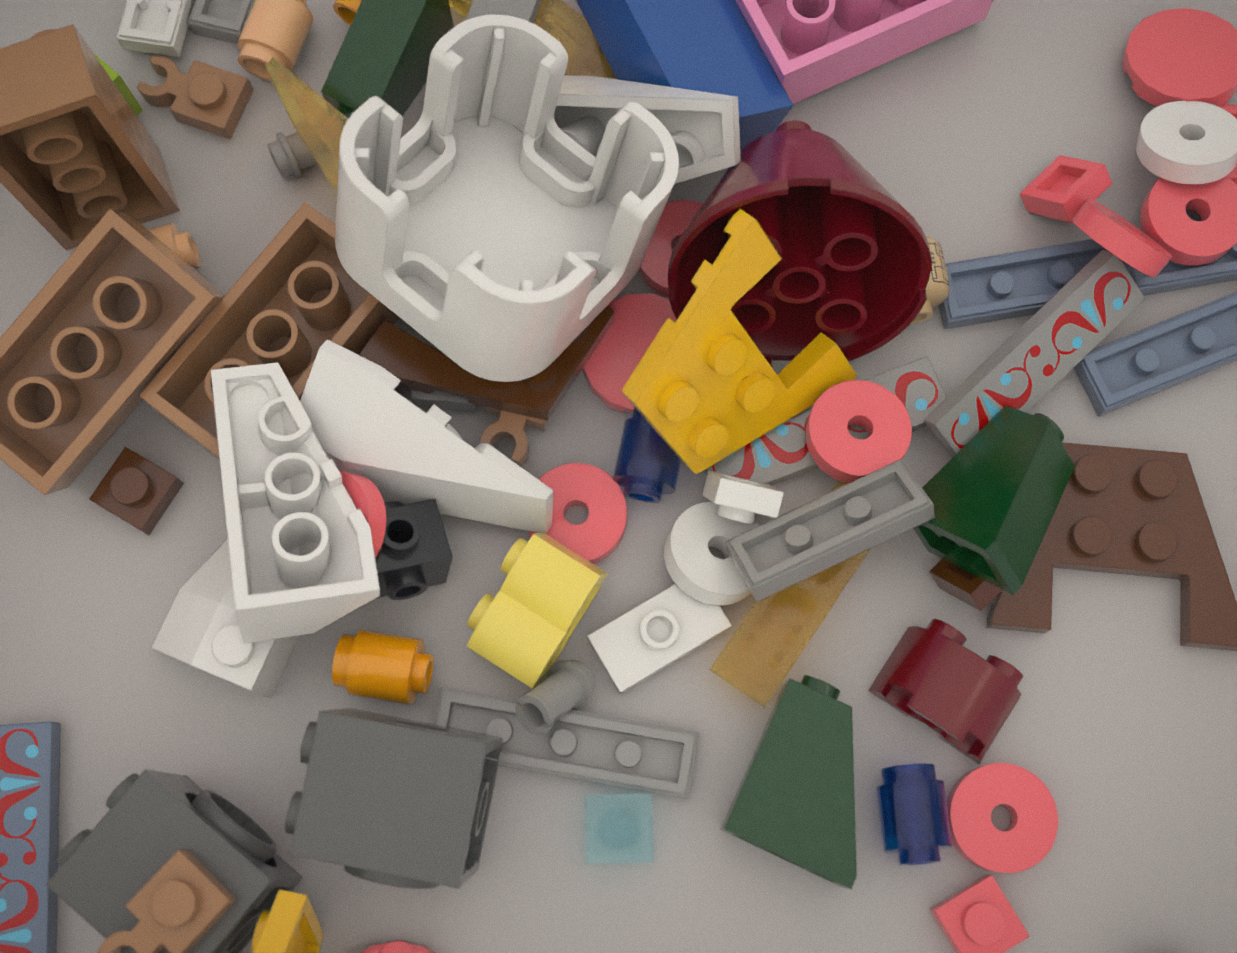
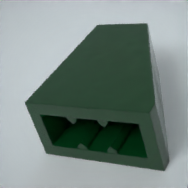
M361 1L321 90L331 115L330 119L337 121L342 131L350 116L373 96H378L403 117L427 82L429 59L434 46L447 32L454 28L449 1Z
M1005 406L922 487L934 504L935 518L913 529L927 551L1014 595L1023 586L1075 467L1062 444L1064 435L1059 426L1044 414L1035 413L1032 415Z
M804 675L801 683L790 678L782 687L720 830L842 888L852 889L857 877L852 707L837 700L841 692L839 689L820 679Z

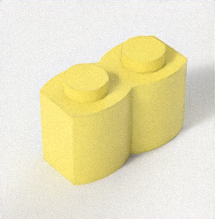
M545 533L533 534L529 541L519 538L514 543L500 567V571L507 575L500 591L495 597L489 593L485 594L467 622V626L474 630L467 647L532 689L545 680L548 670L558 660L575 628L590 607L608 575L607 572Z

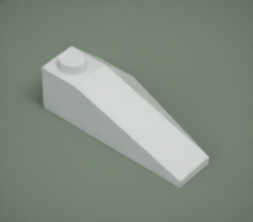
M564 75L554 112L555 122L565 134L595 157L597 156L607 122L628 102H636L661 121L675 142L679 157V170L674 184L736 166L741 161L737 96L597 76Z
M328 339L322 344L318 350L300 402L312 422V429L329 460H333L338 470L360 474L370 479L379 489L384 503L397 501L408 505L436 499L439 513L443 515L546 534L549 531L553 521V490L490 444L480 443L474 448L465 442L459 433L448 424L452 417L433 404L427 413L422 411L395 391L401 380L382 366Z
M278 362L211 370L234 604L243 642L251 643L315 633L380 596L370 526L361 510H357L342 483V476L333 460H329L312 429L311 420Z
M227 538L181 587L152 649L271 698L300 635L251 643L243 642L235 612Z

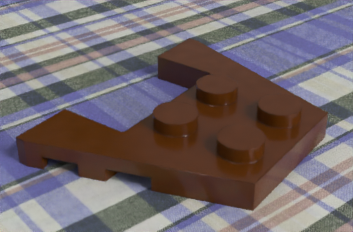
M607 305L545 370L530 378L519 381L498 382L473 375L456 364L442 351H437L385 319L359 355L385 368L400 379V383L407 384L408 389L429 394L433 390L468 398L469 403L548 421L613 323L614 311Z
M1062 442L1075 466L1023 586L1014 595L1004 590L998 594L996 602L992 604L989 611L986 628L1035 633L1050 631L1052 622L1053 568L1180 580V646L1237 651V601L1187 453Z

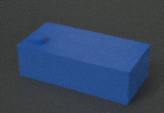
M576 0L618 80L737 96L740 151L755 139L774 132L793 107L790 98L735 0Z

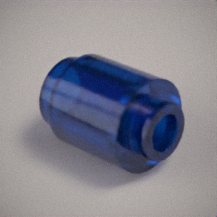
M634 407L632 418L624 421L613 481L624 487L623 495L630 499L658 503L661 501L662 494H672L675 492L681 460Z
M907 764L881 769L883 785L877 786L876 790L884 853H898L899 864L902 866L941 862L939 849L951 848L953 845L944 781L936 779L935 765Z

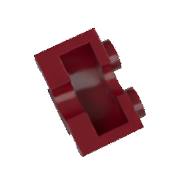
M934 618L926 629L919 626L908 627L868 691L905 716L912 717L935 731L941 740L980 764L1020 699L1021 693L1017 686L1023 678L1022 673L999 657L989 655L985 660L964 647L963 645L967 640L966 637L946 622Z

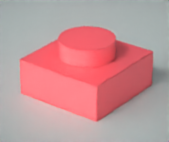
M1059 155L1020 193V197L1027 212L1072 223V218L1087 198L1096 200L1112 184L1105 164Z
M986 874L930 908L956 953H1004L1030 937L992 875Z

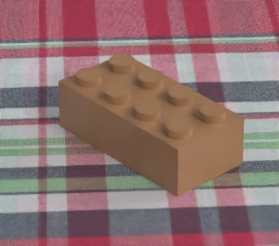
M74 24L60 29L40 31L30 39L0 49V183L65 250L79 246L109 209L129 214L140 224L180 211L160 149Z
M306 202L303 203L139 395L161 417L219 461L211 370L278 362L300 401L318 350L327 339L359 355L384 319L393 325L399 319L394 312L360 286L345 271L338 258L335 246L336 224Z
M109 209L0 337V460L44 495L68 488L143 400L139 397L140 393L225 294L131 215Z

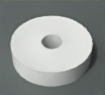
M1174 101L1162 104L1151 110L1141 123L1136 145L1137 156L1146 169L1156 176L1171 182L1205 184L1217 181L1227 176L1237 165V119L1226 110L1205 102Z
M702 502L686 509L671 528L664 545L665 565L675 584L693 599L718 606L734 604L745 599L751 593L731 560L725 541L759 526L756 521L755 524H748L717 515L718 504ZM708 547H714L722 551L725 559L714 557Z

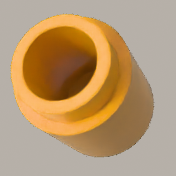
M360 630L356 636L343 634L338 641L333 658L332 682L334 686L346 687L349 695L411 705L415 701L417 693L426 694L430 688L434 669L433 654L425 653V645L422 639Z

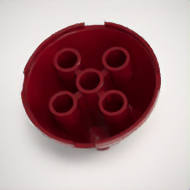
M797 120L782 123L775 132L755 139L740 151L741 161L736 166L727 169L677 241L669 261L667 276L669 302L676 319H678L697 290L691 280L704 260L713 264L731 237L724 229L732 216L741 209L757 220L781 257V260L731 307V311L771 367V361H792L821 332L837 343L848 361L867 355L882 347L904 331L921 311L927 300L926 287L930 272L933 271L928 240L915 218L839 142L828 135L813 131L807 123Z

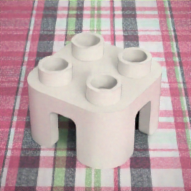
M498 14L483 15L465 20L452 28L436 43L429 59L422 115L416 125L402 138V115L378 96L368 99L347 120L341 134L339 149L335 246L342 266L353 280L456 364L471 374L487 380L511 382L530 378L545 370L635 277L676 181L679 170V157L675 142L667 128L658 118L636 102H628L607 122L596 157L575 142L558 127L554 119V112L568 63V54L564 46L548 32L529 21Z

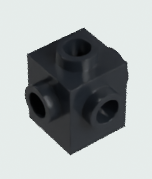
M436 499L408 505L397 501L385 502L386 531L382 546L375 558L380 596L377 598L389 595V598L392 600H405L420 595L429 586L446 583L453 556Z

